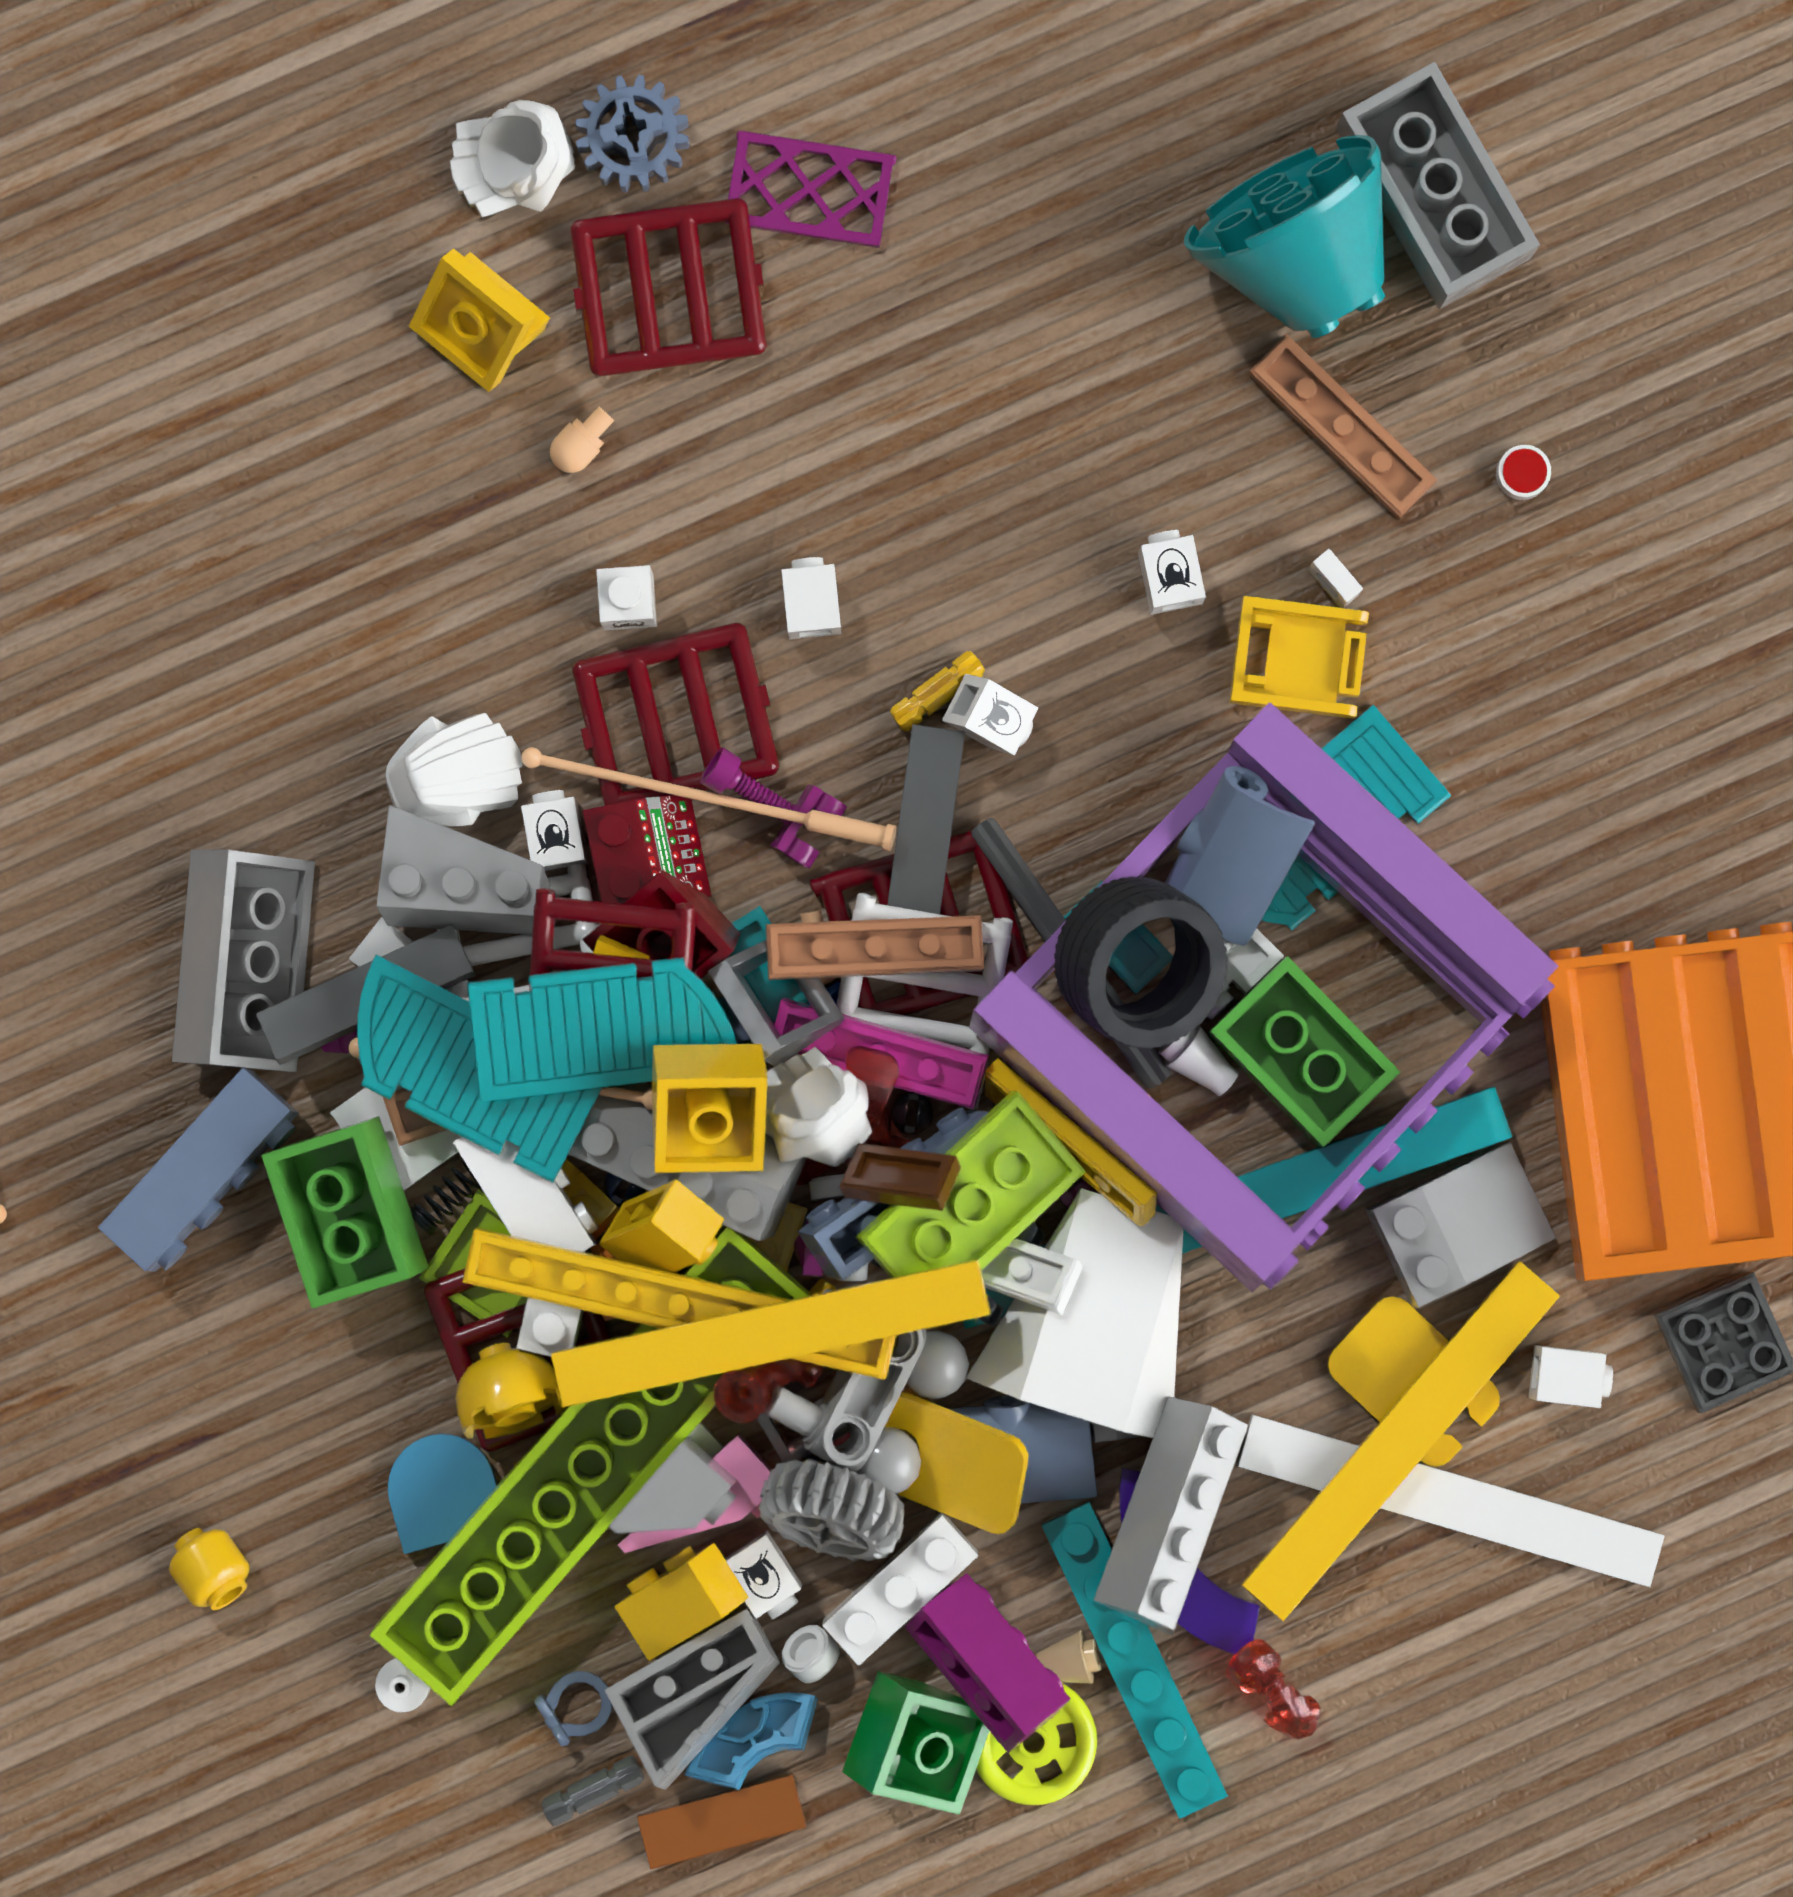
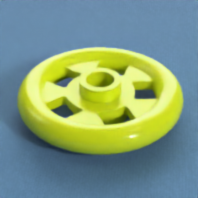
M1063 1684V1688L1071 1700L1052 1719L1035 1731L1041 1734L1044 1739L1042 1747L1036 1751H1030L1024 1747L1022 1742L1009 1752L1014 1761L1023 1766L1013 1778L1005 1774L997 1765L996 1761L1006 1751L989 1731L976 1771L983 1782L1004 1799L1022 1805L1049 1804L1072 1793L1084 1781L1091 1770L1097 1750L1095 1722L1086 1703L1067 1685ZM1072 1723L1075 1730L1076 1746L1061 1748L1059 1747L1060 1736L1056 1726ZM1053 1759H1056L1062 1773L1052 1780L1041 1783L1035 1768L1043 1767Z

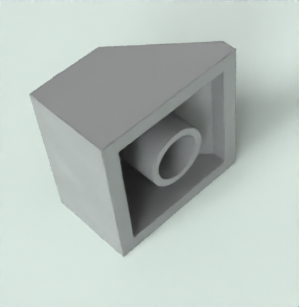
M687 1437L609 1527L616 1533L696 1528L704 1518L713 1525L736 1498L729 1489L737 1479L693 1440Z

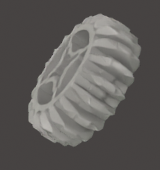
M791 1460L788 1463L776 1464L775 1469L771 1470L768 1480H765L760 1494L762 1498L759 1506L761 1511L760 1517L772 1531L779 1532L783 1539L797 1542L799 1547H808L815 1550L816 1553L823 1552L832 1555L834 1558L840 1556L852 1561L859 1558L865 1561L886 1558L889 1553L894 1551L896 1541L900 1540L904 1524H902L905 1514L903 1511L904 1504L892 1490L885 1489L881 1482L871 1481L865 1474H856L849 1471L847 1467L843 1469L834 1467L829 1462L818 1464L812 1460H807L804 1463L798 1460Z

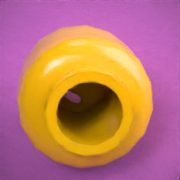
M195 1528L187 1532L175 1543L174 1547L177 1552L171 1559L169 1572L193 1606H210L212 1610H218L232 1603L246 1590L247 1583L245 1580L250 1570L249 1563L226 1531L213 1529L203 1532L201 1528Z

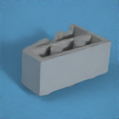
M389 805L377 898V908L387 926L443 929L453 925L455 930L532 935L536 889H550L551 886L541 864Z
M745 1609L605 1689L655 1787L666 1790L780 1664V1660L758 1619Z

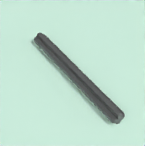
M988 818L973 828L971 831L972 837L998 872L1005 886L1042 939L1046 942L1066 920L994 818ZM1105 977L1106 998L1109 1004L1112 1006L1124 1005ZM1114 1041L1147 1088L1150 1089L1158 1086L1171 1075L1170 1069L1165 1066L1166 1063L1154 1047L1150 1049L1146 1047L1134 1048Z

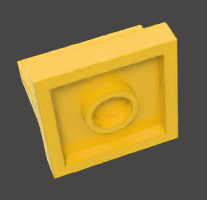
M453 248L441 258L409 327L481 387L490 392L501 383L514 356L544 332L550 317L471 252L462 256Z

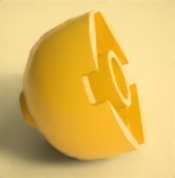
M499 1343L479 1352L481 1360L476 1361L467 1368L458 1382L455 1397L462 1431L469 1439H474V1430L483 1429L485 1439L514 1434L543 1423L544 1420L541 1412L554 1406L556 1415L565 1409L562 1406L555 1370L541 1354L521 1349L512 1350L510 1343Z

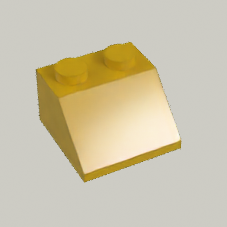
M762 1044L653 1045L652 1116L655 1173L764 1171L768 1077Z

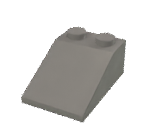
M1511 1142L1505 1143L1365 1209L1410 1305L1418 1308L1462 1288L1556 1239Z

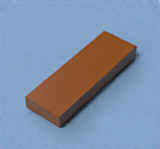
M793 1773L741 1786L740 1790L730 1789L637 1815L650 1870L807 1827Z

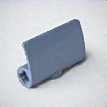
M1230 766L1223 772L1205 808L1197 813L1183 834L1177 846L1180 854L1164 883L1171 885L1199 903L1218 924L1223 934L1222 937L1225 940L1244 946L1253 936L1314 827L1315 822L1263 801L1268 792L1265 781L1256 773L1246 768Z
M1009 1395L990 1398L980 1407L947 1408L1012 1434L1022 1441L1028 1452V1466L1021 1503L1092 1498L1097 1496L1090 1421L1022 1401Z

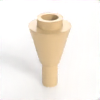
M1082 1630L1034 1654L1045 1668L1052 1670L1059 1677L1061 1682L1093 1683L1094 1672L1101 1671V1659L1095 1639L1086 1640Z

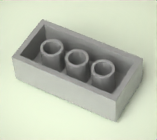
M1435 62L1342 112L1336 127L1340 137L1353 135L1370 136L1376 141L1380 149L1382 211L1439 310L1531 259L1540 244Z

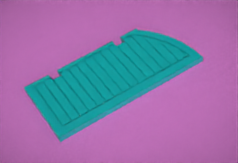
M1374 704L1322 748L1328 756L1397 819L1407 812L1419 824L1451 797L1447 789ZM1297 855L1261 921L1286 925L1293 931L1316 911L1306 899L1310 893L1317 888L1323 897L1329 900L1338 891Z
M377 954L375 955L364 982L358 1010L357 1038L359 1057L364 1073V1080L361 1086L391 1100L398 1085L411 1091L412 1094L405 1104L406 1109L496 1155L502 1152L506 1140L521 1147L513 1163L553 1183L603 1087L481 1102L469 1001Z
M684 957L651 961L653 977L637 978V967L635 963L531 975L529 976L531 991L514 993L513 978L467 983L481 1102L652 1081L653 1045L737 1044L723 1008L705 983L685 965Z

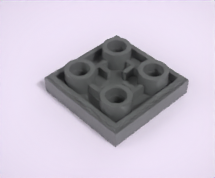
M1754 1272L1744 1274L1654 1314L1697 1413L1708 1411L1793 1373V1358Z

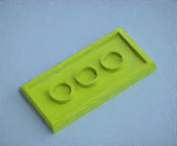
M1011 1091L945 1153L947 1155H955L961 1165V1169L943 1211L890 1204L856 1238L891 1278L979 1259L982 1271L1086 1171L1018 1091Z

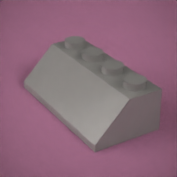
M191 850L172 1062L297 1072L298 1057L281 1065L276 1061L256 1013L304 992L315 861L235 850Z
M633 1083L611 1087L645 1092L652 1088V1084ZM600 1095L595 1101L569 1152L570 1155L648 1191L677 1180L725 1219L722 1225L757 1241L775 1236L807 1160V1157H803L789 1162H780L773 1138L765 1133L764 1171L655 1173L652 1110L646 1109L643 1103Z
M1168 1396L1094 1601L1166 1634L1173 1635L1248 1427L1247 1424L1212 1406Z

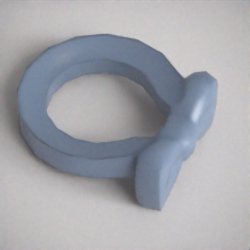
M573 1671L565 1674L554 1684L547 1697L538 1695L534 1700L537 1709L545 1719L546 1726L551 1729L561 1747L567 1746L570 1743L571 1736H586L598 1731L607 1722L612 1711V1704L605 1692V1689L609 1688L600 1676L592 1672ZM576 1682L592 1685L599 1692L601 1698V1709L598 1716L585 1724L560 1722L554 1709L558 1705L563 1690Z

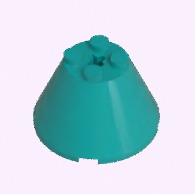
M1353 135L1338 138L1336 143L1339 149L1317 155L1314 148L1310 147L1269 166L1245 180L1205 210L1210 220L1199 231L1195 225L1190 226L1184 237V245L1192 258L1294 331L1307 330L1311 338H1319L1330 333L1339 325V318L1355 309L1357 311H1364L1374 307L1385 297V293L1381 288L1384 283L1381 152L1376 141L1370 136Z

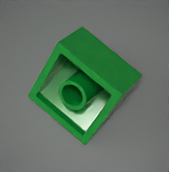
M877 1671L842 1773L872 1794L960 1814L989 1730L963 1698L921 1681Z

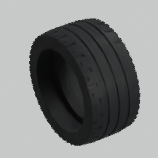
M1140 876L1122 877L1119 880L1114 879L1109 883H1104L1099 888L1096 887L1093 889V892L1088 893L1072 909L1071 914L1066 918L1065 924L1062 925L1061 933L1057 938L1058 942L1056 943V952L1054 953V973L1057 978V985L1060 988L1059 991L1065 1001L1083 1021L1105 1037L1134 1048L1146 1047L1150 1049L1162 1047V1045H1169L1173 1041L1176 1042L1181 1037L1187 1036L1190 1031H1194L1196 1026L1201 1024L1205 1017H1208L1209 1012L1216 1005L1215 1003L1220 997L1219 994L1223 990V983L1226 980L1227 948L1225 947L1226 942L1222 937L1223 934L1218 924L1195 900L1171 885L1151 878ZM1163 917L1170 918L1174 926L1175 952L1166 975L1154 990L1140 1000L1120 1006L1110 1005L1106 998L1105 974L1114 950L1126 934L1142 923Z

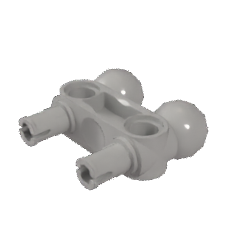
M826 1289L822 1293L830 1292L832 1290ZM925 1329L898 1334L899 1341L897 1347L892 1352L886 1380L838 1369L819 1406L781 1386H777L769 1395L763 1413L802 1434L804 1447L821 1460L831 1462L842 1469L847 1467L849 1471L856 1474H865L871 1481L881 1482L885 1489L892 1490L897 1495L908 1489L918 1478L921 1465L919 1450L914 1440L903 1430L885 1427L906 1382L918 1395L929 1399H939L956 1392L967 1378L969 1362L965 1348L951 1334L939 1330L927 1332ZM845 1423L850 1430V1440L844 1449L837 1451L832 1442L833 1432L837 1426Z

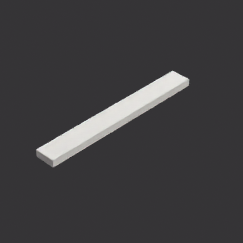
M1251 1414L1237 1466L1321 1491L1359 1445ZM1420 1463L1414 1467L1380 1507L1384 1510L1647 1587L1651 1586L1664 1540V1535Z

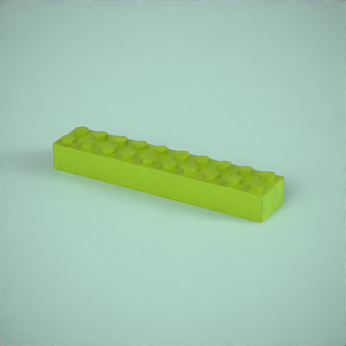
M724 1226L715 1236L718 1244L711 1256L701 1265H690L682 1274L789 1300L809 1296V1291L748 1237L727 1226ZM639 1323L629 1335L660 1328ZM748 1367L565 1407L375 1624L370 1636L452 1706Z

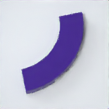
M1123 1467L1121 1468L1119 1484L1121 1524L1141 1471ZM1197 1567L1177 1623L1192 1635L1214 1647L1250 1658L1260 1605L1223 1590L1209 1580Z

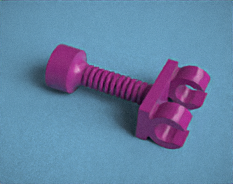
M724 747L720 748L713 756L700 780L701 784L717 794H721L725 789H733L735 793L738 792L739 795H742L748 801L751 800L752 802L806 814L812 809L842 816L847 809L845 804L823 792V790L815 785L810 784L806 786L797 803L791 805L790 801L787 802L785 798L782 799V796H778L772 790L769 791V788H765L763 784L760 785L755 779L751 780V777H747V774H742L743 772L739 768L741 758ZM778 818L784 824L770 846L798 864L810 869L820 852L795 837L802 823Z

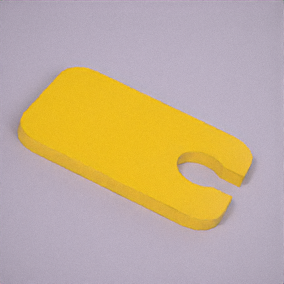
M1389 1296L1379 1300L1333 1348L1328 1356L1327 1367L1332 1378L1380 1422L1448 1343V1340L1408 1302L1399 1297ZM1488 1380L1466 1406L1468 1415L1481 1427L1499 1407V1391L1491 1380ZM1442 1434L1420 1461L1434 1467L1445 1465L1463 1446L1452 1435Z
M902 1392L885 1427L906 1430L913 1435L919 1446L921 1465L918 1478L908 1489L897 1495L990 1533L1002 1534L1015 1525L1018 1518L1028 1466V1452L1022 1441L1012 1434L912 1394Z

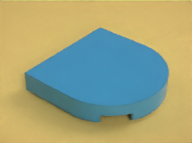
M450 1433L428 1435L410 1444L394 1462L388 1480V1497L404 1554L448 1542L498 1485L489 1458L469 1440Z

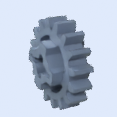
M643 75L637 76L632 87H627L623 77L617 76L616 90L611 92L602 84L598 85L597 91L600 100L595 103L584 99L582 103L584 111L589 115V119H576L575 122L577 131L587 135L576 141L579 153L592 152L584 161L586 169L591 172L601 167V184L607 186L614 177L618 178L621 191L625 193L628 192L631 181H639L643 192L649 191V178L656 176L664 184L668 182L666 166L669 164L672 167L681 168L683 165L682 158L676 152V149H689L690 145L689 137L678 133L689 127L687 115H674L681 107L679 98L674 96L664 100L665 86L661 82H658L652 90L646 89ZM635 102L647 104L658 112L647 113L637 107ZM617 107V111L610 122L600 125L605 115L611 109ZM628 115L631 116L633 125H636L639 132V141H637L639 152L637 153L634 152L633 145L629 143L626 127H628L626 117ZM665 143L662 151L649 162L648 157L657 144ZM617 154L629 161L631 166L618 164L607 156Z

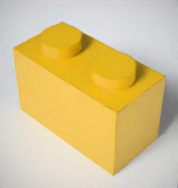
M673 1180L624 1202L599 1244L620 1261L677 1274L682 1268L692 1264L701 1265L711 1256L718 1244L715 1235L725 1219L679 1181Z
M715 1543L696 1554L691 1546L684 1548L663 1563L667 1571L661 1575H658L654 1567L627 1584L631 1594L614 1606L648 1661L722 1619L749 1598Z

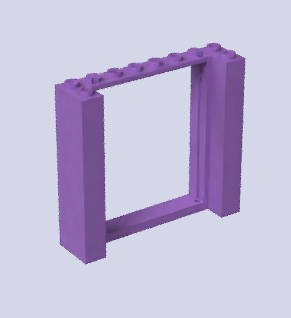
M1271 702L1233 739L1228 753L1102 884L1109 883L1114 879L1119 880L1122 877H1144L1181 839L1197 813L1205 808L1225 769L1230 766L1246 768L1260 776L1267 784L1268 792L1263 801L1315 822L1298 855L1481 1023L1474 1033L1300 1219L1290 1227L1036 990L1055 970V946L1058 942L1057 938L1061 933L1062 925L1015 974L1010 971L973 1010L969 1027L1036 1091L1157 1192L1156 1203L1252 1293L1262 1283L1271 1290L1299 1261L1291 1252L1299 1244L1308 1250L1329 1228L1321 1219L1335 1205L1343 1212L1365 1189L1358 1181L1371 1166L1380 1173L1402 1150L1394 1141L1407 1127L1416 1134L1438 1111L1430 1104L1443 1089L1453 1095L1474 1072L1466 1064L1479 1050L1488 1057L1510 1034L1502 1026L1515 1012L1524 1019L1555 987L1547 978L1558 968V965Z

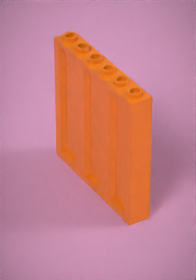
M1792 922L1760 925L1759 936L1740 938L1739 928L1707 932L1708 942L1687 944L1686 934L1654 938L1655 948L1634 950L1633 941L1602 944V954L1582 957L1581 947L1549 951V958L1558 965V968L1547 978L1555 987L1540 1003L1576 1280L1590 1281L1793 1256Z

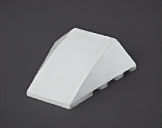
M1080 1188L1044 1247L1045 1249L1077 1259L1083 1265L1063 1314L1061 1315L1014 1298L1004 1317L990 1336V1340L967 1374L966 1379L1022 1401L1122 1432L1153 1438L1168 1396L1174 1397L1183 1228L1170 1215L1155 1211V1215L1143 1227L1138 1226L1103 1195Z

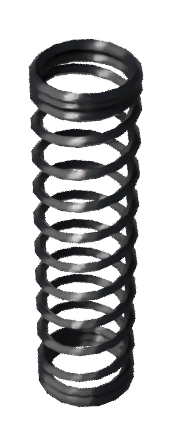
M461 1158V1163L477 1184L468 1179L455 1167H452L451 1170L464 1186L467 1193L447 1177L442 1176V1180L458 1202L439 1187L433 1185L434 1191L449 1211L440 1206L427 1194H424V1199L440 1220L436 1219L417 1203L411 1206L410 1211L414 1221L429 1235H433L438 1230L435 1223L439 1225L444 1224V1219L439 1210L446 1215L453 1216V1209L448 1201L458 1207L463 1206V1202L456 1191L467 1198L472 1197V1192L465 1181L474 1188L481 1189V1186L463 1158Z

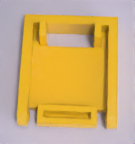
M1243 596L1229 703L1264 708L1271 702L1279 710L1356 718L1357 706L1336 703L1337 696L1359 697L1367 633L1345 631L1346 623L1366 625L1369 612ZM1251 627L1270 629L1264 676L1245 675Z

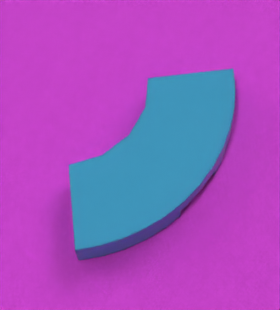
M787 1692L770 1694L750 1700V1703L740 1707L689 1763L685 1775L692 1779L740 1790L748 1771L764 1757L782 1750H805L818 1698L810 1694Z

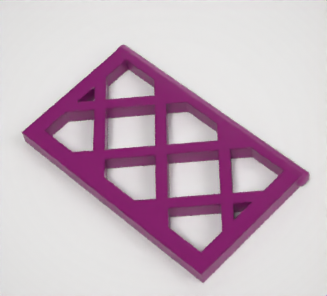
M739 130L737 132V147L728 199L740 198L755 187L772 209L763 217L749 215L751 228L880 248L892 169L896 163V155ZM748 144L773 147L780 157L758 173H755L746 161ZM802 152L829 156L834 166L810 182L794 161V158ZM856 161L882 165L880 180L865 191L848 169ZM787 164L803 188L781 204H778L762 181ZM745 173L749 179L742 183L743 174ZM841 173L857 197L832 213L816 190ZM877 194L875 206V204L872 202L870 198ZM809 195L826 219L818 225L790 221L784 212ZM864 204L873 216L871 234L845 230L839 220Z

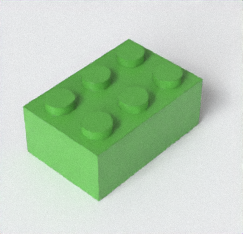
M1288 956L1282 959L1206 1033L1317 1148L1324 1147L1400 1073L1388 1058Z
M379 1116L286 1145L261 1155L312 1309L410 1279L429 1268Z

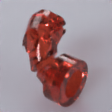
M788 1358L760 1364L756 1367L751 1366L728 1371L716 1382L714 1388L716 1406L727 1419L733 1422H751L769 1407L772 1400V1391L775 1387H783L790 1381L794 1383L798 1381L805 1387L814 1386L822 1372V1365Z
M1256 1639L1244 1645L1230 1660L1226 1670L1227 1679L1244 1695L1258 1693L1260 1696H1266L1265 1702L1269 1713L1266 1714V1718L1263 1721L1271 1728L1292 1739L1300 1740L1312 1736L1317 1729V1723L1321 1715V1708L1317 1700L1308 1695L1302 1696L1294 1688L1293 1684L1288 1686L1285 1684L1283 1679L1286 1676L1279 1670L1281 1656L1265 1640Z

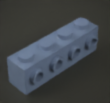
M242 1068L98 1228L144 1271L156 1272L160 1267L168 1270L187 1250L188 1247L183 1241L196 1227L204 1230L222 1212L224 1207L219 1201L232 1187L237 1190L242 1189L255 1176L260 1168L255 1162L268 1147L272 1150L278 1149L292 1135L296 1127L291 1122L299 1112L253 1070Z
M959 1108L943 1117L936 1124L939 1131L926 1141L922 1142L920 1138H917L900 1149L945 1154L988 1112L977 1110L965 1112L964 1108ZM844 1198L836 1204L834 1200H829L812 1210L806 1216L809 1224L797 1232L825 1275L845 1280L874 1259L856 1236L890 1204Z

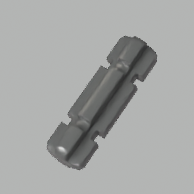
M628 1756L614 1763L613 1769L608 1771L607 1768H604L568 1786L567 1792L562 1793L560 1790L546 1797L541 1803L543 1812L552 1826H558L572 1819V1813L577 1811L580 1815L618 1796V1790L623 1788L626 1792L641 1784L644 1779L643 1771L634 1756Z

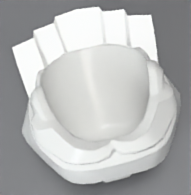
M517 100L509 103L505 108L497 110L492 114V117L456 123L457 139L452 142L454 157L450 160L452 181L459 195H464L470 208L475 207L481 218L516 205L541 212L551 200L561 180L575 169L574 150L570 136L567 135L566 128L556 110L549 105L527 100Z
M486 713L476 714L449 725L431 716L410 735L390 759L386 767L385 778L394 807L445 827L473 825L480 812L513 806L518 800L517 786L522 784L519 768L523 764L520 749L512 736H506L500 723L493 724Z
M813 1047L803 1055L796 1054L787 1062L780 1063L767 1072L765 1133L773 1138L780 1162H789L807 1157L836 1167L848 1158H851L858 1143L863 1144L872 1133L866 1115L868 1109L866 1084L856 1078L850 1071H844L839 1066L832 1065L816 1047Z

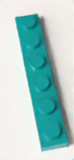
M1088 1501L1042 1523L1041 1526L1179 1819L1227 1797L1224 1786L1148 1625L1094 1601L1112 1549L1090 1502Z

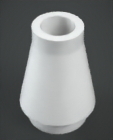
M1200 1025L1196 1026L1194 1031H1190L1187 1036L1181 1037L1180 1040L1173 1041L1169 1045H1162L1158 1051L1166 1059L1165 1066L1210 1089L1217 1096L1224 1094L1235 1082L1239 1074L1228 1063Z

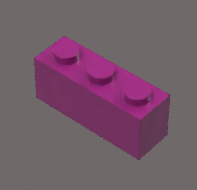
M968 1573L924 1605L905 1626L907 1631L1007 1753L1011 1752L1052 1719L1071 1700L1064 1691L1059 1677L1052 1670L1043 1666L1029 1649L1028 1641L1023 1633L1016 1627L1010 1626L996 1609L990 1593L983 1586L976 1584Z

